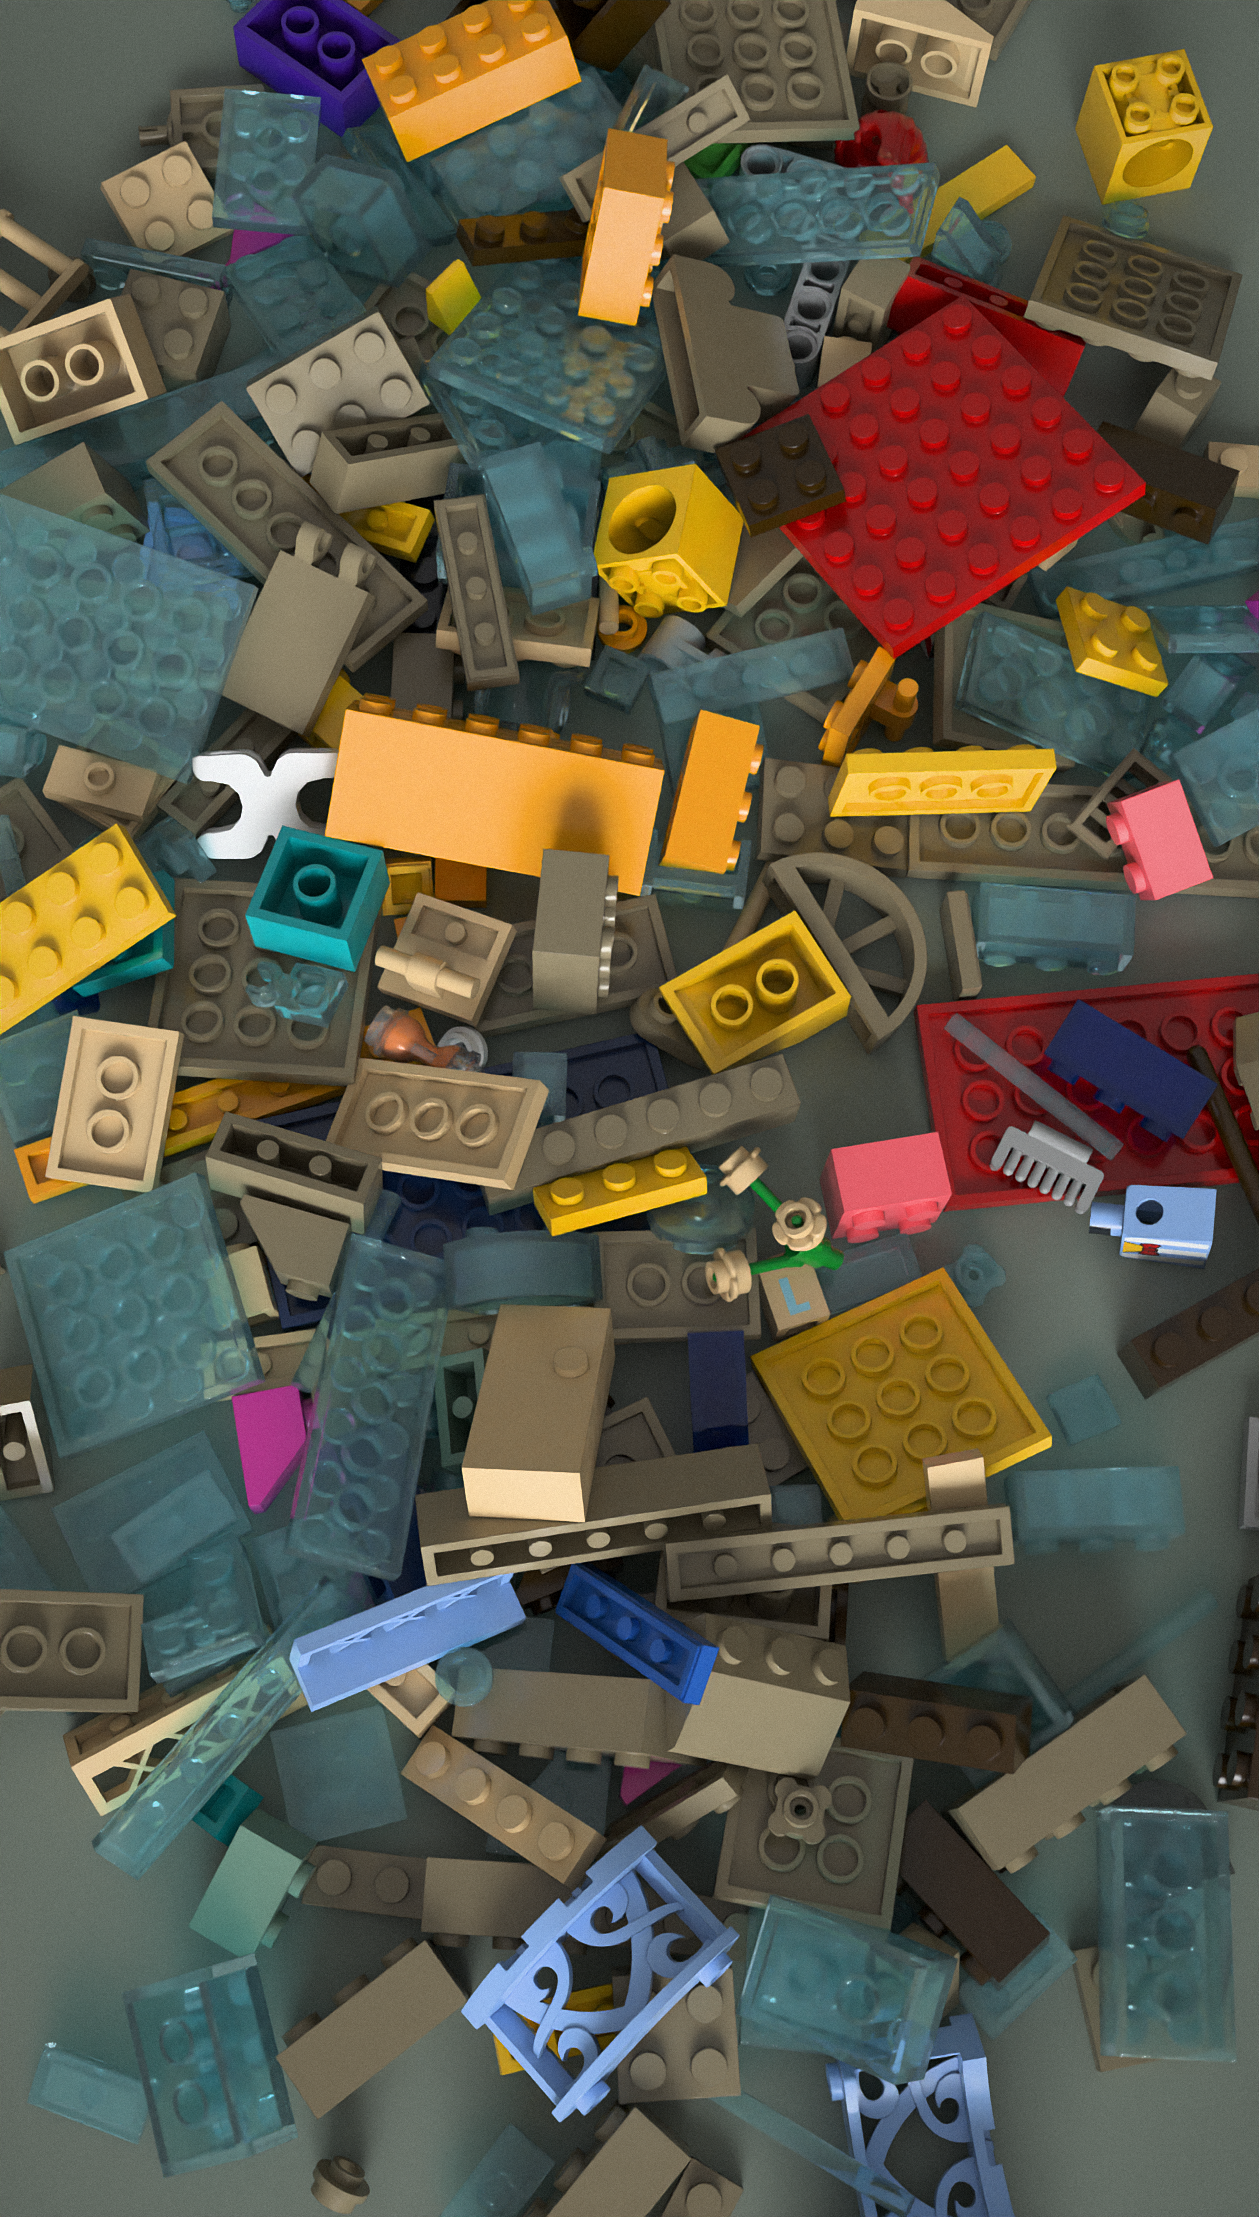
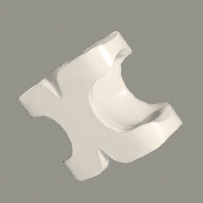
M290 748L280 755L273 771H268L261 756L249 749L207 751L192 757V770L197 778L202 781H214L230 785L239 794L243 806L241 817L236 823L222 827H212L203 831L197 839L198 854L205 858L215 859L252 858L262 851L269 835H273L275 840L277 839L282 825L325 836L327 824L312 821L303 813L299 802L300 790L307 782L322 778H334L339 750L336 748Z

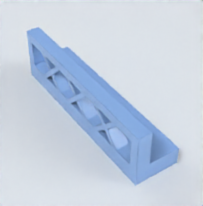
M514 1573L425 1586L294 1639L289 1659L311 1712L523 1624L526 1616L510 1583Z

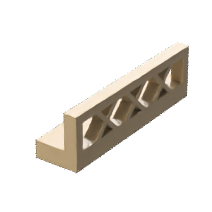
M267 1625L140 1693L138 1712L103 1713L62 1736L72 1770L100 1816H103L306 1706L308 1703L286 1662L273 1631ZM278 1677H281L289 1692L269 1704L253 1701L259 1687ZM219 1709L235 1712L230 1725L217 1732L201 1729L206 1716ZM165 1738L183 1740L179 1752L166 1760L149 1757L153 1745ZM113 1766L131 1769L125 1782L105 1793L95 1779L96 1775Z

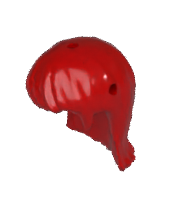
M878 109L858 118L860 128L854 132V140H835L834 162L839 166L867 175L872 181L873 191H879L888 199L886 233L890 237H896L900 232L906 233L908 227L913 225V217L916 215L914 199L923 186L929 169L926 142L923 139V133L912 117L896 111L888 112Z

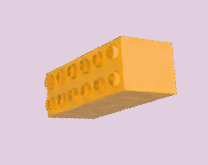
M365 693L364 698L354 700L346 708L325 831L326 837L541 877L543 849L609 855L608 875L619 876L617 892L640 896L665 771L662 759L655 758L653 748L631 743H623L622 751L603 748V739L579 733H572L571 741L550 737V728L527 723H520L519 731L499 728L500 719L475 713H469L466 721L448 718V709L430 704L417 703L416 708H413V711L396 708L395 698Z

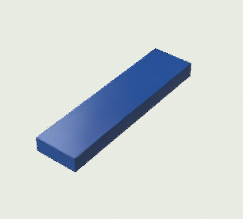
M590 1562L571 1564L555 1613L681 1702L700 1705L719 1647Z

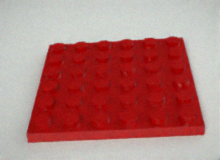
M964 295L744 436V438H747L804 415H810L844 487L846 502L783 525L779 529L893 659L1143 497L1146 491V482Z

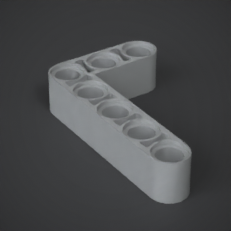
M756 144L747 148L741 156L737 188L739 200L751 209L816 228L784 318L791 356L800 358V360L793 358L792 360L795 363V374L799 390L809 386L816 375L824 336H829L837 313L841 288L850 275L860 246L861 237L864 235L867 226L874 187L867 175L859 171L774 146Z

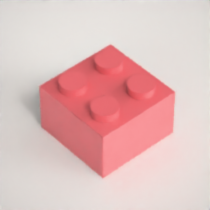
M938 1132L831 1149L819 1178L832 1239L847 1237L848 1243L867 1242L878 1238L880 1231L898 1228L902 1235L916 1234L929 1230L931 1223L937 1221L952 1195Z

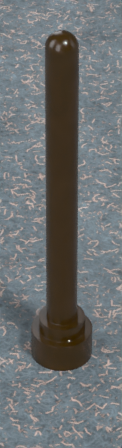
M1194 1045L1186 1053L1187 1061L1259 1226L1258 1168L1206 1049L1200 1045Z

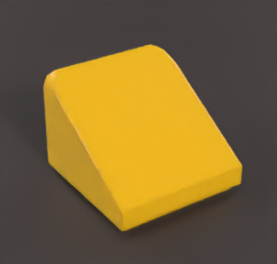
M459 259L454 260L426 288L428 320L451 337H457L484 309L483 300L465 264Z
M431 856L385 859L390 884L382 903L383 916L409 914L418 892L434 898Z

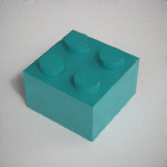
M282 825L245 914L255 946L355 972L390 884L383 851Z

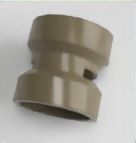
M883 62L870 69L865 83L861 116L878 109L907 114L908 99L911 95L913 79L910 72L904 66L895 62Z

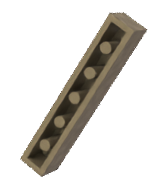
M779 1054L537 1128L534 1131L514 1190L480 1185L489 1216L533 1203V1187L552 1183L561 1178L582 1175L604 1169L612 1164L626 1163L656 1155L664 1150H674L685 1146L692 1154L795 1122L801 1102L784 1055Z
M758 1443L596 1467L585 1522L469 1517L465 1488L415 1495L420 1548L427 1586L663 1550L662 1540L772 1528L771 1492Z

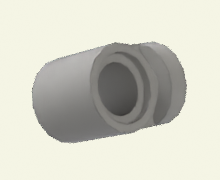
M668 615L664 617L637 659L641 668L650 677L664 685L678 686L685 676L693 681L691 692L703 698L718 678L726 662L727 654L717 648L710 655L702 652L706 645L702 633L687 620L678 616Z

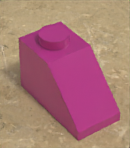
M298 1384L232 1396L248 1506L254 1515L265 1513L311 1449L309 1432L317 1431L312 1398L303 1399V1394Z

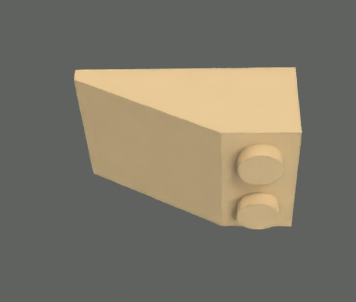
M857 0L854 7L846 54L850 76L866 79L870 69L878 63L895 62L904 66L910 72L913 79L911 91L976 108L994 36L946 0Z

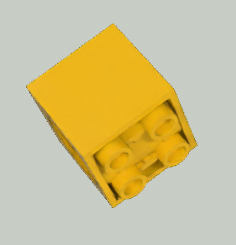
M1185 49L1095 65L1075 127L1102 205L1190 188L1213 129Z
M696 464L611 477L608 482L591 567L631 607H634V611L643 617L658 618L663 614L684 611L699 613L707 608L727 606L744 521L735 507Z

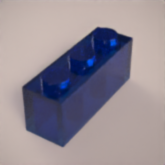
M1080 999L1077 1000L1043 1056L1051 1060L1047 1070L1073 1086L1079 1078L1097 1088L1093 1096L1094 1099L1118 1114L1122 1112L1125 1106L1144 1117L1138 1126L1164 1142L1168 1141L1171 1134L1178 1139L1185 1137L1218 1085Z

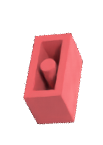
M1179 779L1164 781L1107 803L1111 814L1106 817L1109 834L1116 845L1121 844L1128 863L1123 866L1124 877L1133 894L1138 893L1140 900H1158L1213 879Z

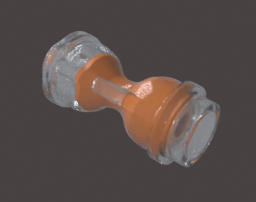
M384 1006L372 1021L365 1036V1043L374 1047L373 1053L380 1058L387 1057L393 1062L407 1063L417 1061L431 1067L479 1073L485 1072V1069L479 1066L481 1061L480 1053L474 1050L469 1052L466 1048L458 1045L444 1047L432 1045L427 1040L422 1025L416 1019L410 1017L409 1012L402 1008H398L395 1011L388 1006Z

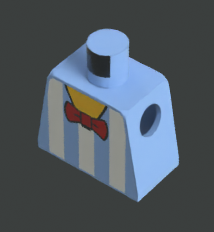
M1129 1185L1126 1188L1124 1205L1092 1202L1089 1234L1121 1237L1119 1255L1122 1257L1205 1269L1213 1241L1217 1189ZM1141 1222H1148V1223H1151L1152 1225H1146V1224H1143V1223H1141Z

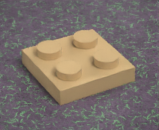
M186 141L101 182V191L148 273L154 274L233 233L234 227Z

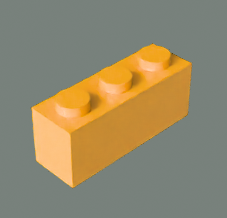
M700 709L691 725L657 868L714 884L719 881L726 870H734L741 846V841L733 839L737 821L745 822L752 800V793L745 791L749 773L756 775L764 745L756 743L759 725Z

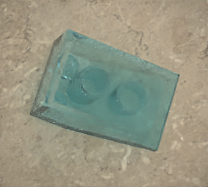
M770 1895L736 2014L891 2084L898 2085L924 2080L958 1959L907 1937L778 1895Z

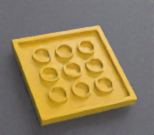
M944 1267L750 1356L755 1374L839 1521L913 1513L926 1507L923 1458L978 1448L984 1458L985 1478L1052 1447L1051 1433Z

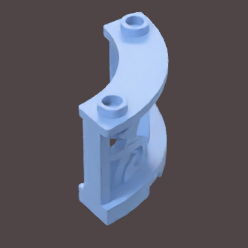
M642 1825L626 1836L585 1872L588 1876L581 1888L577 1887L571 1893L572 1897L565 1903L558 1898L521 1936L526 1943L521 1944L516 1953L505 1962L500 1961L495 1965L461 2010L462 2014L476 2030L483 2024L488 2026L556 2105L552 2114L559 2122H562L577 2108L584 2116L595 2108L611 2090L605 2080L651 2028L699 1981L706 1988L709 1987L733 1962L726 1953L740 1935L732 1926L727 1929L655 1852L654 1847L658 1842ZM637 1872L667 1903L666 1905L650 1911L647 1897L636 1875ZM608 1907L613 1914L611 1923H617L627 1916L628 1925L616 1931L603 1934L596 1929L594 1917L600 1908ZM674 1913L680 1917L703 1943V1946L697 1953L683 1962H677L672 1959L670 1947L674 1941L685 1938V1936L678 1933H662L656 1937L654 1936L653 1925ZM569 1935L584 1944L599 1947L614 1946L631 1939V1977L623 2007L598 2012L565 2009L573 1987L571 1961L562 1945ZM544 1967L552 1968L558 1976L557 1989L551 2004L543 2001L548 1998L552 1988H542L537 1980L539 1971ZM654 1972L666 1978H673L649 2002ZM521 2015L540 2024L537 2033ZM554 2029L564 2031L558 2041V2053L561 2060L547 2045ZM622 2030L601 2053L599 2042L594 2034ZM573 2047L579 2049L584 2056V2065L577 2078L562 2063V2061L568 2060V2053Z
M972 2013L950 2016L949 2026L930 2029L922 2037L915 2032L851 2043H846L845 2037L833 2039L835 2062L825 2064L826 2077L831 2101L841 2100L860 2217H878L872 2185L896 2208L886 2213L883 2217H953L947 2215V2206L951 2188L957 2182L969 2184L973 2190L974 2199L972 2204L967 2207H962L958 2201L954 2200L956 2217H1015L1002 2164L996 2165L994 2145L989 2131L995 2129L989 2091L986 2056ZM953 2056L931 2067L920 2076H917L912 2062ZM900 2065L907 2086L899 2094L891 2080L877 2076L883 2087L880 2096L874 2100H869L863 2095L859 2083V2071ZM933 2093V2099L938 2108H940V2104L944 2099L952 2098L957 2104V2115L954 2120L949 2123H941L932 2113L926 2098ZM915 2108L920 2119L928 2129L946 2140L966 2142L969 2157L952 2164L941 2176L934 2194V2208L908 2192L883 2165L896 2133ZM860 2113L869 2118L879 2119L869 2138L866 2149Z

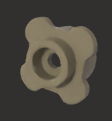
M791 1777L779 1780L774 1788L775 1795L778 1798L775 1812L770 1814L768 1818L770 1831L779 1837L786 1835L794 1839H804L807 1844L811 1845L822 1841L826 1834V1829L823 1825L825 1809L829 1808L832 1803L830 1791L823 1785H817L813 1788L798 1785L795 1779ZM796 1806H803L806 1813L803 1816L796 1815L794 1811Z

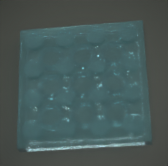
M196 1172L3 1252L58 1456L61 1459H73L266 1382L204 1175Z

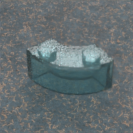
M546 1225L543 1227V1230L498 1233V1229L493 1227H475L465 1231L466 1238L443 1244L446 1308L488 1316L498 1313L500 1304L580 1307L603 1299L599 1235L581 1233L574 1230L552 1237Z

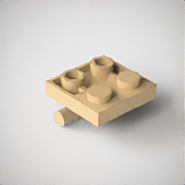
M418 892L394 949L382 945L376 953L375 965L385 968L377 988L383 994L477 1027L517 931L512 924Z

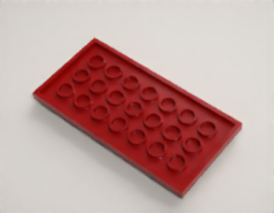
M1259 973L916 1005L914 1018L931 1132L939 1133L952 1192L943 1212L1064 1200L1072 1181H1069L1061 1199L1054 1200L1051 1196L1060 1175H1057L1047 1194L1040 1192L1039 1187L1048 1169H1045L1035 1188L1028 1186L1027 1181L1036 1163H1033L1024 1181L1019 1182L1016 1180V1172L1024 1158L1022 1156L1013 1174L1010 1176L1005 1175L1003 1168L1012 1151H1009L999 1170L993 1171L989 1167V1163L1007 1128L1012 1126L1028 1134L1035 1120L1093 1149L1086 1164L1104 1173V1178L1094 1197L1126 1194V1188L1129 1185L1193 1188L1240 1183L1187 1061L1186 1053L1194 1045H1200L1206 1049L1259 1171V1130H1254L1250 1118V1113L1252 1112L1244 1086H1239L1233 1070V1022L1237 1017L1259 1012ZM1084 1187L1081 1188L1076 1199H1079Z

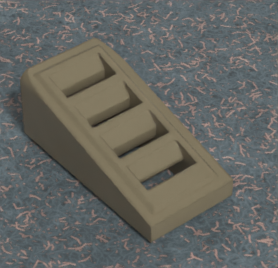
M1135 748L1128 753L1066 827L1105 860L1119 845H1116L1112 838L1106 842L1084 824L1089 816L1108 830L1106 824L1107 815L1097 807L1102 801L1107 804L1117 799L1110 793L1115 786L1125 795L1138 791L1123 779L1128 772L1147 788L1164 781L1173 780Z

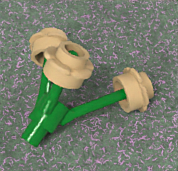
M741 1145L718 1167L725 1174L719 1184L721 1187L727 1184L736 1195L750 1186L775 1212L777 1220L772 1225V1232L777 1242L785 1245V1253L783 1256L748 1263L744 1253L739 1249L725 1252L724 1248H717L713 1254L714 1261L706 1263V1280L713 1294H720L727 1302H731L738 1295L750 1291L752 1284L751 1275L782 1268L802 1267L804 1264L813 1268L824 1266L835 1271L842 1265L844 1260L843 1251L831 1246V1241L824 1237L827 1219L820 1213L821 1206L819 1203L806 1197L799 1199L797 1202L788 1200L782 1203L759 1179V1176L769 1166L758 1155L761 1151L759 1147H755L748 1152Z

